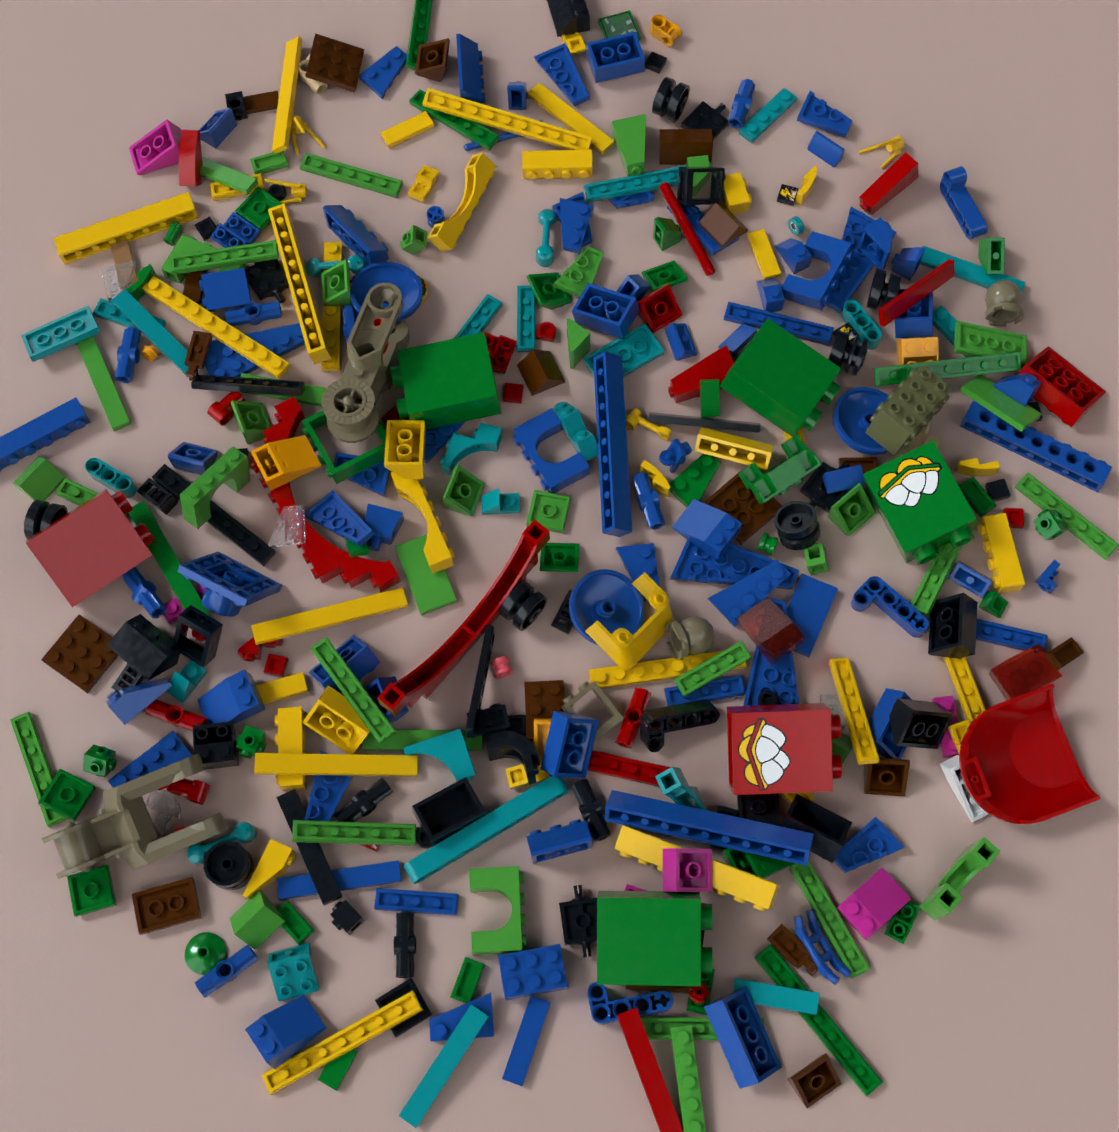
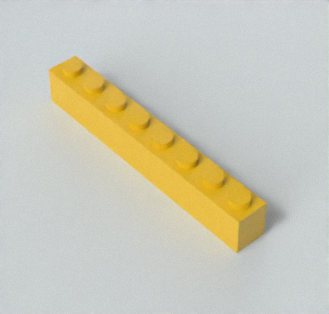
M187 192L119 216L111 217L102 222H96L93 225L79 228L76 231L61 234L53 239L58 254L65 265L111 249L110 244L124 240L131 242L169 229V225L173 222L181 225L199 217L190 194Z
M622 825L614 849L619 850V855L630 859L631 856L639 858L638 862L644 865L655 864L657 865V870L663 872V849L687 848L630 826ZM712 859V887L715 888V893L726 896L727 893L734 896V900L744 904L746 901L754 903V908L764 912L766 909L773 908L780 884Z

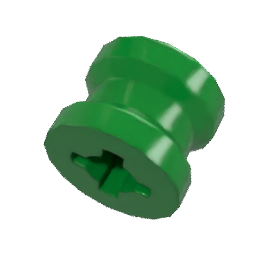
M764 533L757 550H764L772 556L779 538H772L767 533Z

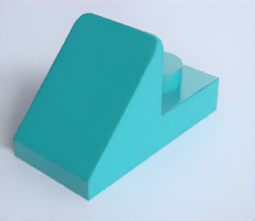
M495 489L481 496L482 515L520 513L519 493L500 494V490Z
M190 660L180 674L176 671L173 673L170 682L172 686L167 692L184 703L208 672Z

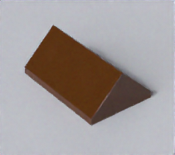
M660 129L659 165H686L687 157L708 155L709 162H712V129Z

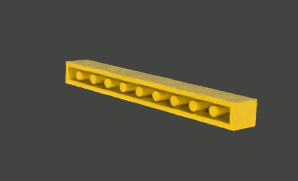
M285 204L268 209L307 352L315 365L332 358L291 215Z

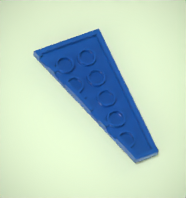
M853 207L850 208L842 240L852 243L854 257L852 261L848 262L846 272L838 280V286L836 290L832 291L830 301L827 304L828 307L839 313L843 310L845 302L851 299L874 267V264L859 250L858 246L863 229L875 220ZM892 230V239H891V241L894 239V237L896 236V233H897V232L894 231V230Z
M300 323L245 334L279 357L305 344ZM219 340L211 342L205 363V369L209 375L240 377L241 373L248 374L260 368Z
M687 540L670 580L733 585L775 560L732 543L721 558L716 560ZM781 563L791 574L776 588L792 589L800 570Z
M766 597L743 706H757L759 694L766 690H770L777 695V705L799 704L786 601Z

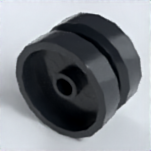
M665 77L655 95L652 113L661 117L666 114L668 120L678 121L686 106L690 86L682 82L676 85L674 79Z
M876 269L866 308L876 310L880 299L883 300L881 306L883 307L898 296L902 274L892 272L886 283V271Z
M43 500L32 502L25 516V537L29 539L68 514L65 505L50 504Z
M793 501L783 505L776 512L774 523L778 531V537L781 544L787 549L804 550L817 542L821 529L816 511L812 505L803 501Z
M523 581L507 596L499 610V614L508 621L513 619L512 625L523 631L537 619L544 609L548 598L539 591L534 593V587L527 581Z
M221 841L207 851L203 869L206 877L219 888L237 890L245 886L251 879L254 872V862L251 854L239 843Z

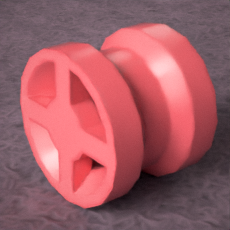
M507 656L496 658L490 662L491 668L495 671V679H501L513 673L512 667H509V658Z

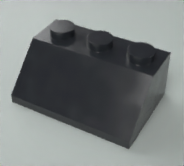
M547 0L557 37L575 34L576 32L590 31V15L585 0Z
M964 592L936 600L930 612L929 655L957 659L975 655L977 601Z
M141 614L126 621L107 645L148 681L177 665L181 652L179 645Z
M897 698L889 715L894 744L905 747L938 749L954 714L936 702Z

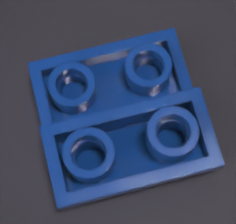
M233 212L224 225L221 223L218 225L210 238L224 248L253 244L262 232Z

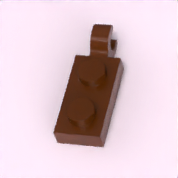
M193 331L184 363L186 367H189L186 373L189 381H193L194 377L198 374V369H204L213 338L211 333Z
M780 924L767 938V941L797 970L803 966L811 976L818 971V967L809 959L811 955L806 947L783 924Z

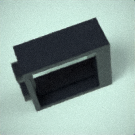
M716 166L679 167L677 192L679 204H723L725 168ZM694 172H711L710 198H692Z
M190 605L179 614L173 641L181 647V654L205 667L216 656L223 624ZM188 627L206 637L204 648L186 638Z

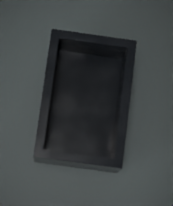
M467 777L412 806L413 814L431 847L486 815V811Z
M796 794L781 827L813 833L811 852L833 863L844 844L852 822Z

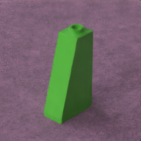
M642 114L612 121V135L627 176L645 173L646 115Z

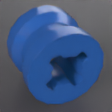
M432 206L427 210V220L431 228L435 224L445 221L442 208Z

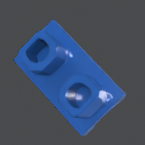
M675 439L667 450L660 453L659 460L663 465L669 466V471L672 473L677 470L679 465L684 464L686 461L685 456L690 454L692 449L688 442L680 443L678 439Z

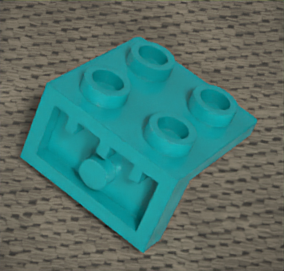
M310 943L269 953L267 964L278 1001L319 990L311 961Z

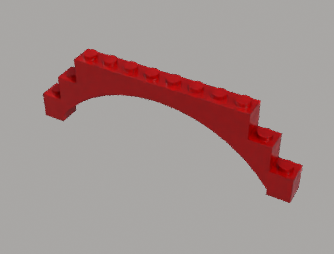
M294 396L274 406L277 412L274 416L278 423L263 431L265 438L262 440L265 444L295 436L300 422L305 419V416ZM251 456L254 462L251 464L256 474L260 473L262 476L253 456ZM262 476L259 480L265 489L268 485ZM290 482L268 493L272 503L276 502L279 506L276 510L281 519L285 517L287 523H285L289 533L293 532L296 536L293 539L298 549L302 547L305 553L302 556L307 564L311 563L313 569H311L315 579L319 578L322 584L340 575L345 584L349 583L351 588L369 579L374 589L378 587L379 591L383 592L401 582L390 560L381 562L358 556L350 558L348 552L341 550L319 535L297 508Z
M535 519L523 531L505 567L472 613L426 661L400 680L390 683L377 697L380 705L396 717L406 704L412 708L421 696L427 699L485 633L486 625H492L499 617V610L511 591L521 582L526 581L527 574L538 563V553L550 540V531Z

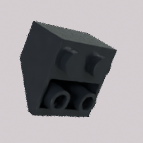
M233 721L193 726L194 755L200 754L203 770L239 766V751L235 744L237 737Z

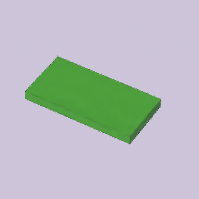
M956 321L954 353L974 357L1021 351L1022 368L1027 363V335Z
M983 375L976 376L964 384L960 390L963 394L1020 432L1032 425L1041 416L1040 412L1028 404L1024 407L994 388L995 383Z
M427 535L395 546L421 615L457 602L445 569L434 574L430 570L423 551Z

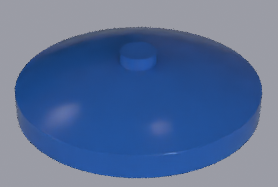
M378 262L370 264L361 269L351 282V302L358 313L369 290L379 283H391L396 285L401 291L404 306L396 322L413 315L422 302L423 289L419 277L410 268L399 263ZM385 302L382 304V306L388 307L389 303Z
M857 387L848 390L839 398L833 409L832 420L838 436L846 445L867 455L888 453L884 447L865 433L871 424L870 418L876 412L879 405L883 401H887L888 394L870 387Z
M607 569L593 571L579 580L571 592L569 599L571 620L577 631L593 644L598 645L585 630L597 620L611 634L618 628H625L634 635L643 624L645 616L643 597L632 585L633 581L624 574Z

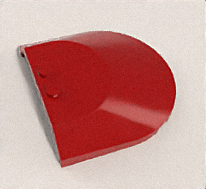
M1053 683L987 708L971 722L963 736L959 764L964 785L973 800L984 811L1002 821L1014 824L1038 823L1101 799L1086 782L1075 759L1055 708L1053 699V688L1055 686Z

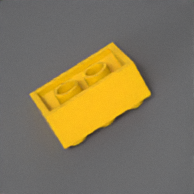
M387 420L384 467L404 479H424L425 420Z

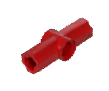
M635 687L615 741L621 747L631 749L640 727V717L645 712L652 694L646 689ZM631 714H635L639 719L633 722L628 717Z
M157 699L146 707V715L193 731V726L207 724L208 720L207 717L182 709L178 705H171ZM181 713L178 719L173 720L174 714Z

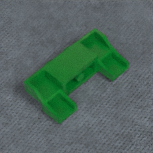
M798 434L781 444L788 458L764 474L759 470L755 462L738 472L745 487L752 490L759 504L767 502L777 494L779 496L789 491V486L798 485L803 481L802 478L822 465L817 455L806 447Z

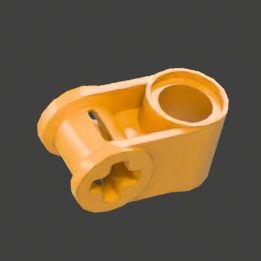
M657 14L651 18L650 34L666 46L671 47L674 40L682 35L681 28L664 16Z

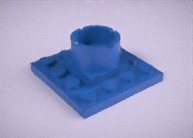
M220 552L180 564L177 571L183 574L184 578L200 583L201 587L206 589L201 601L205 608L212 610L218 615L227 617L238 615L241 607L248 606L278 593L282 588V584Z

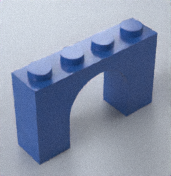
M812 231L805 243V247L813 258L827 262L830 265L829 271L823 277L815 280H807L788 274L781 288L784 299L822 311L824 306L829 303L832 291L836 290L839 283L838 280L845 274L848 262L852 261L854 251L850 242Z
M552 408L514 428L512 439L517 447H521V453L525 461L529 460L531 463V470L534 475L540 477L542 488L545 491L548 490L549 493H556L590 474V467L580 452L559 463L546 462L537 454V448L543 440L561 431V422Z

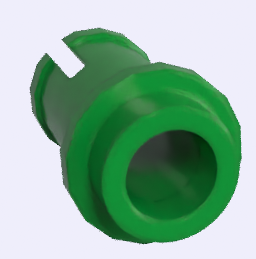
M177 222L169 225L170 229L163 239L165 243L171 246L174 245L179 233L183 231L182 225Z

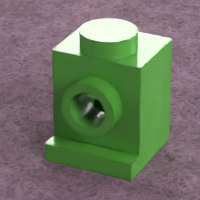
M412 225L411 230L403 234L402 241L400 242L402 250L414 255L426 248L427 231Z
M815 543L811 547L804 549L806 565L810 575L830 571L823 543Z

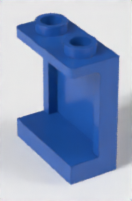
M245 268L201 275L202 280H199L201 291H204L205 294L202 302L204 308L209 312L213 313L214 310L246 306L252 302Z

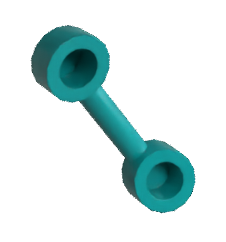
M544 209L538 215L539 223L543 225L542 245L536 251V261L540 266L548 267L554 260V250L549 245L550 226L556 222V213L550 209Z
M352 255L348 258L349 270L355 275L361 269L368 266L366 260L359 255ZM311 258L307 261L305 268L310 276L318 277L323 272V269H329L342 261L321 262L317 258Z
M240 822L234 827L233 832L204 846L200 843L189 846L187 858L191 863L200 865L204 863L206 853L213 845L221 841L234 840L245 844L250 843L256 838V829L248 822Z

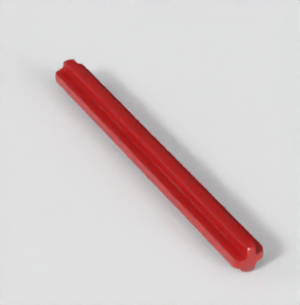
M662 183L659 186L662 195L705 275L711 276L715 273L711 261L669 183Z

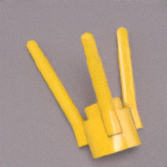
M300 116L292 117L290 132L296 155H299L295 134H305V129L322 148H325L322 141L308 127L307 123L303 122Z
M898 135L885 142L859 150V154L886 146V149L889 152H893V154L881 165L883 169L897 155L901 154L900 149L904 148V140Z
M273 179L264 180L268 183L291 188V194L295 198L280 201L283 204L302 202V198L307 197L306 184L289 183Z

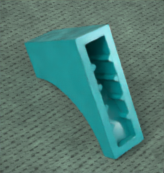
M462 728L403 748L405 755L427 754L441 760L451 770L456 781L467 777L468 781L473 780L472 776L476 775Z

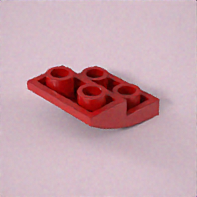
M485 332L493 372L505 374L517 341L503 335L497 337Z

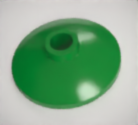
M210 932L194 936L188 942L185 949L187 966L197 974L206 975L219 962L226 959L225 943L218 935ZM207 949V954L205 956H201L200 954L201 950Z

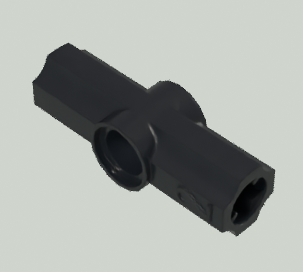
M381 778L368 789L361 790L351 798L350 803L334 814L338 822H355L360 817H365L374 811L377 804L389 796L393 790Z
M588 779L577 781L572 785V790L579 803L578 807L583 820L587 822L595 842L604 840L611 836V833L603 817L604 812L598 798H595Z
M400 912L396 913V936H394L396 978H412L415 974L414 954H416L414 913Z

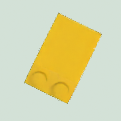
M329 685L302 722L348 754H354L370 732L345 696Z

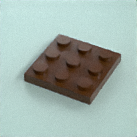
M315 33L305 77L355 93L364 49Z
M738 473L703 502L726 512L742 523L741 531L735 538L741 545L775 517L778 509L782 507L774 497L765 503L759 504L752 490L745 487Z
M78 615L41 661L88 694L118 655L107 646L112 637L81 615Z

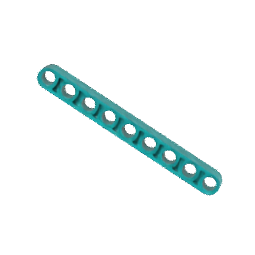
M550 776L413 858L404 865V868L413 884H417L561 798L570 790L562 777Z

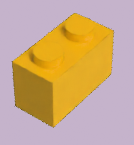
M741 172L725 175L723 201L733 214L749 211V206L752 204L751 194L747 193L746 179L742 178Z

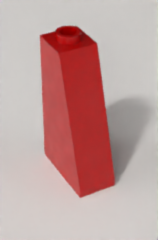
M905 152L859 196L860 207L865 212L869 211L873 215L919 177L918 162Z
M728 347L720 348L670 380L668 392L670 397L674 398L675 403L700 397V380L719 379V391L723 390L720 385L734 364Z

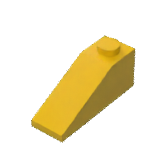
M270 839L242 896L249 900L258 890L263 891L284 874L288 867H292L294 864L296 852L292 848Z

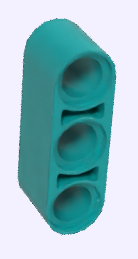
M856 300L846 301L841 314L842 319L845 323L849 322L858 333V340L861 343L864 338L868 339L867 349H876L882 336L881 330Z
M90 458L86 461L85 469L95 481L116 493L121 491L125 498H131L135 495L137 488L130 477L98 458Z

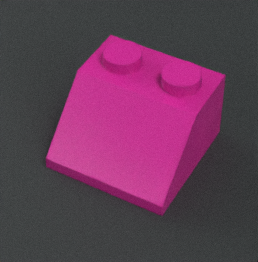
M663 849V891L712 892V849Z

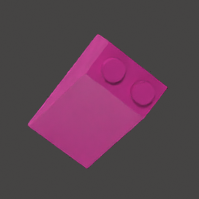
M167 119L129 147L138 175L175 165L179 162L181 128Z
M882 867L840 904L837 910L860 936L867 940L911 898Z

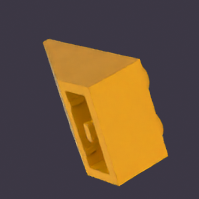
M938 337L897 339L898 365L939 361Z
M306 435L270 442L251 451L270 491L322 466Z

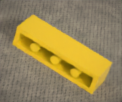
M592 149L522 151L523 179L592 177Z
M701 427L694 451L746 465L755 462L758 468L767 470L774 445Z
M1006 513L983 516L978 524V532L983 537L982 546L984 552H987L988 569L993 574V587L997 589L999 594L1021 591L1025 581Z
M302 706L278 708V715H275V726L278 727V734H275V744L278 746V753L306 754L305 724L302 723L305 719V711ZM275 775L276 785H279L282 791L306 789V775Z

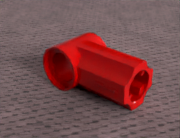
M231 391L220 402L216 401L211 404L207 414L221 426L226 425L234 413L231 401H245V398L239 392Z
M184 778L169 784L167 791L185 797L196 804L203 805L211 785L199 780L192 781Z

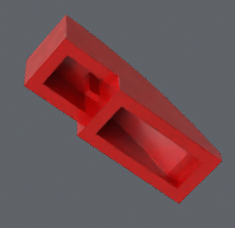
M182 130L179 148V186L201 185L200 166H203L200 130Z

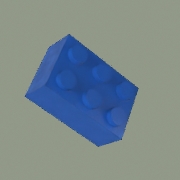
M636 31L586 43V56L595 83L644 72L645 57Z
M590 283L587 284L572 309V314L577 324L624 339L639 312L635 297Z
M560 944L498 955L506 1001L568 989Z

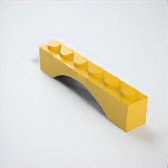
M484 153L473 155L465 168V190L460 206L450 218L435 224L427 237L442 252L452 250L456 246V241L459 235L463 233L466 222L472 217L473 209L479 204L480 196L487 189V183L494 176L493 172L497 166Z
M391 472L390 474L399 497L413 504L422 513L427 522L428 532L423 551L432 574L454 566L452 558L455 555L451 547L447 548L446 542H448L444 531L440 532L439 527H441L438 516H433L432 512L435 510L431 500H426L428 494L425 486H420L419 484L421 479H404Z

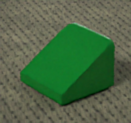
M989 591L985 593L979 608L997 618H1001L1008 601L996 591Z

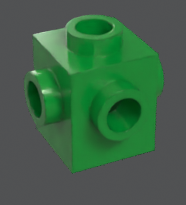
M1046 509L1040 512L1038 518L1033 521L1036 525V531L1045 540H1053L1068 530L1064 523L1063 515L1057 510Z
M246 725L242 734L240 733L237 736L236 748L241 756L251 759V757H255V753L264 752L267 735L264 731Z
M93 744L84 754L83 771L95 774L96 776L106 777L117 765V760L115 759L116 751Z

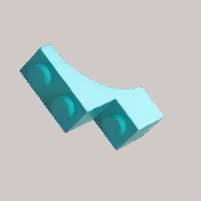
M567 402L557 403L552 409L560 420L561 426L568 435L576 453L580 452L586 461L598 456L596 439L586 429L579 410Z
M480 422L479 428L474 430L473 438L453 433L452 438L448 439L446 444V455H443L440 461L443 473L451 475L457 463L472 453L480 451L497 452L502 439V428Z
M671 767L655 776L663 794L670 797L676 804L708 811L697 787L688 785L680 768Z

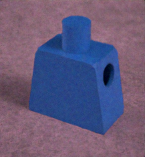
M372 504L367 505L365 523L375 533L369 539V549L379 551L382 543L392 544L404 522L403 512Z

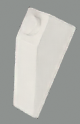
M959 755L940 763L947 782L970 821L975 822L988 815L973 800L964 785L960 771Z

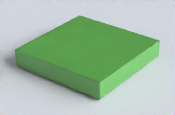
M534 490L526 526L528 527L535 519L549 531L564 533L571 497Z

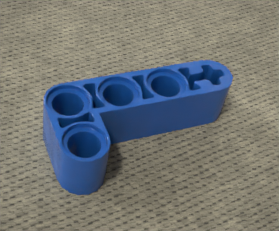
M960 166L944 172L940 182V191L965 236L968 239H973L986 234L988 229L984 218L965 187L967 173L964 167Z
M877 576L870 577L855 592L851 600V607L857 612L866 610L874 603L912 637H921L929 626V622L924 615ZM869 585H875L878 590H872ZM856 598L864 599L865 603H859ZM884 598H890L893 603H887ZM899 611H905L907 616H902Z
M594 982L588 987L591 1016L593 1021L599 1025L618 1022L616 1007L620 1004L625 1005L629 1010L637 1007L638 1001L645 1000L649 1008L646 1011L638 1009L640 1017L666 1012L673 1004V997L667 991H658L608 1001L604 985H597V982ZM593 988H601L603 995L600 998H594L591 995ZM661 996L669 1000L666 1003V1007H663L662 1004H655V1010H652L650 998L653 997L654 1002L659 1001ZM597 1009H605L607 1017L603 1020L597 1019L595 1016Z

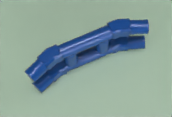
M814 909L806 911L808 926L813 934L811 936H808L809 934L804 925L802 915L794 916L797 936L802 940L817 965L820 974L834 985L839 982L840 978L825 963L830 961L829 963L837 972L848 978L852 972L836 956L823 935ZM819 942L825 953L820 955L814 943Z

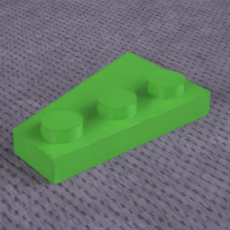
M587 246L575 259L574 263L554 282L552 287L580 297L587 284L593 283L604 252Z

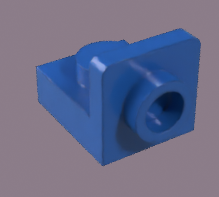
M1055 559L1035 581L1040 589L1050 594L1058 586L1052 581L1059 573L1056 569L1061 565Z

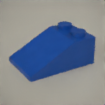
M900 289L899 294H901L906 289ZM933 292L895 319V338L933 337Z
M693 499L671 529L716 560H719L740 533L742 523L726 512Z
M245 669L226 678L198 699L204 717L208 718L207 724L230 721L237 724L266 709L252 675Z
M166 678L122 688L119 691L114 690L108 695L107 698L109 700L106 703L125 725L172 685Z
M302 995L263 1015L245 1030L266 1063L276 1069L327 1029V1027L306 996Z

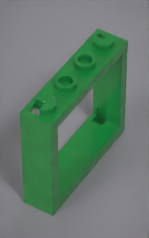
M323 410L302 420L305 427L302 429L303 433L312 440L309 443L314 452L318 451V460L322 466L326 465L325 472L329 478L333 477L336 484L384 461L386 431L380 421L375 433L382 445L335 468L314 432L315 429L327 424V417Z

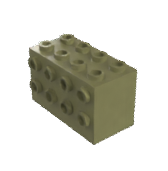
M924 365L918 370L914 368L908 375V378L899 384L897 390H893L887 397V401H883L879 405L876 412L870 418L871 424L865 433L895 456L902 447L905 449L912 439L921 432L922 428L931 421L933 416L942 409V405L950 398L948 393L952 387Z

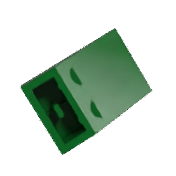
M729 848L725 849L722 853L726 864L764 879L794 864Z

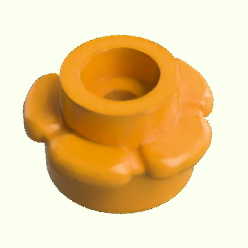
M153 345L144 346L142 354L147 360L153 362L159 358V352Z

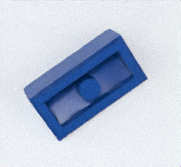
M818 131L814 133L807 148L808 151L832 167H836L842 160L845 150Z
M671 323L666 328L665 333L675 360L696 356L697 352L687 325Z
M743 323L718 348L727 346L733 358L752 340L757 333V329Z
M857 465L824 473L823 481L827 494L852 489L858 483L863 487L862 466Z
M961 561L957 563L948 578L983 598L993 582L992 579Z

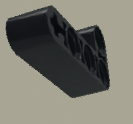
M707 699L647 710L640 717L641 741L649 751L658 752L664 746V733L713 724L718 721L720 712Z

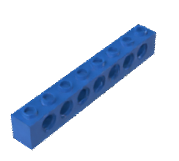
M975 401L971 403L960 427L1095 492H1099L1112 469V466L1108 465L1105 461L1097 460L1086 452H1080L1069 444L1061 443L1052 436L1038 432L1033 427H1028L1020 432Z

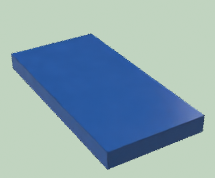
M802 574L788 605L787 615L792 651L810 657L838 588L805 574Z

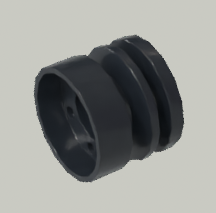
M838 330L828 360L839 367L842 363L845 364V373H848L849 367L853 366L852 375L856 376L863 366L868 351V339L864 338L862 345H857L859 336H856L853 343L849 342L850 333Z

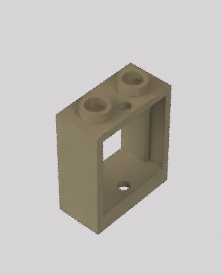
M586 681L578 688L580 692L575 696L571 693L563 700L565 704L561 708L564 712L575 713L570 706L591 689L613 715L597 728L595 743L624 718L595 681L590 684Z

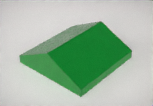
M675 260L642 272L644 280L650 285L649 290L651 292L658 290L666 284H670V287L688 281V277Z
M558 272L527 275L539 305L550 310L571 303L567 292L552 287L554 282L560 278Z
M546 543L541 549L540 571L578 572L579 544Z

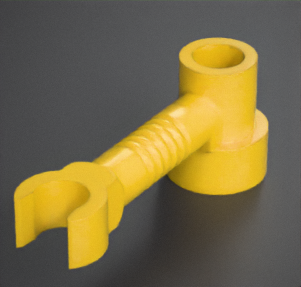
M633 408L629 415H626V429L634 430L640 424L655 432L663 440L667 441L671 436V429L658 426L640 417L642 413L637 408Z

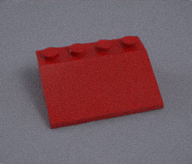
M1049 346L1026 363L1018 373H1028L1042 382L1034 399L1042 403L1048 411L1057 415L1063 423L1070 427L1074 426L1106 393L1104 389Z

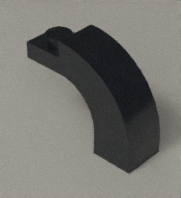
M501 730L483 734L489 761L501 758L516 759L524 766L529 785L537 783L536 775L539 774L538 766H540L537 748L532 741L524 735L513 731Z

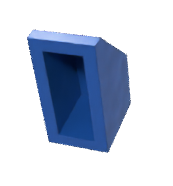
M509 82L507 85L509 110H526V82Z
M790 238L775 246L793 274L809 267L812 255L803 242Z
M903 248L900 254L896 253L892 259L893 267L891 271L902 274V277L910 281L919 268L926 248Z
M639 274L627 275L616 292L635 297L638 302L648 291L650 285Z
M775 278L757 281L763 309L769 312L782 311L785 299L781 284Z
M1023 373L1003 377L993 387L1025 407L1033 400L1042 382L1033 375Z

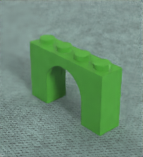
M181 235L161 268L165 278L181 284L187 273L172 275L170 256L217 248L207 242H199L192 236ZM241 264L228 267L218 268L217 272L240 268L247 269V265Z
M233 446L180 494L183 517L187 522L199 529L211 518L210 501L216 490L223 483L238 493L250 482L248 457Z
M985 837L969 845L919 907L934 921L950 914L963 898L959 894L962 888L974 875L988 867L1000 850Z
M519 866L469 869L471 893L498 892L505 895L512 904V914L505 926L493 931L471 932L473 956L523 951V947H527L526 934H522V926H526L525 913H521V905H525L524 892L520 893V884H524L523 872H519Z

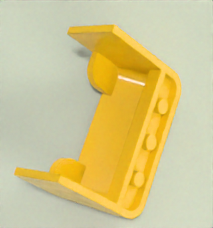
M646 572L639 576L632 585L649 601L656 612L634 635L625 628H618L611 634L598 620L585 630L622 669L632 668L665 634V625L674 621L667 594Z

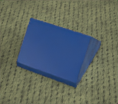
M226 108L216 111L200 128V139L216 149L237 126L232 109Z
M183 442L168 454V459L175 469L202 475L215 463L218 450Z

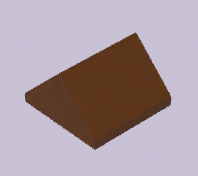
M449 38L419 45L415 71L417 76L438 82L441 81L447 68Z
M715 203L699 221V225L721 248L748 232V229L726 206Z
M533 349L517 364L532 396L565 383L550 351Z
M879 758L878 763L864 764V794L905 796L910 760Z
M826 1053L787 1079L806 1108L841 1085V1081Z

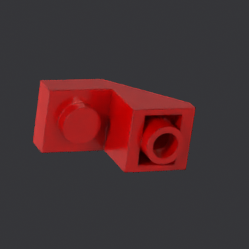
M253 637L238 649V654L244 661L253 662L255 659L261 660L263 645L267 648L282 646L283 639L256 645Z

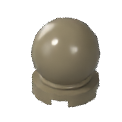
M999 280L990 285L985 296L987 305L985 318L989 320V324L996 327H1006V323L1014 321L1015 324L1019 323L1023 319V309L1020 306L1022 302L1020 288L1009 280Z
M690 616L682 620L681 623L672 621L665 625V633L669 634L670 642H667V646L673 658H678V660L686 659L688 653L702 654L714 642L713 626L707 619L702 617Z

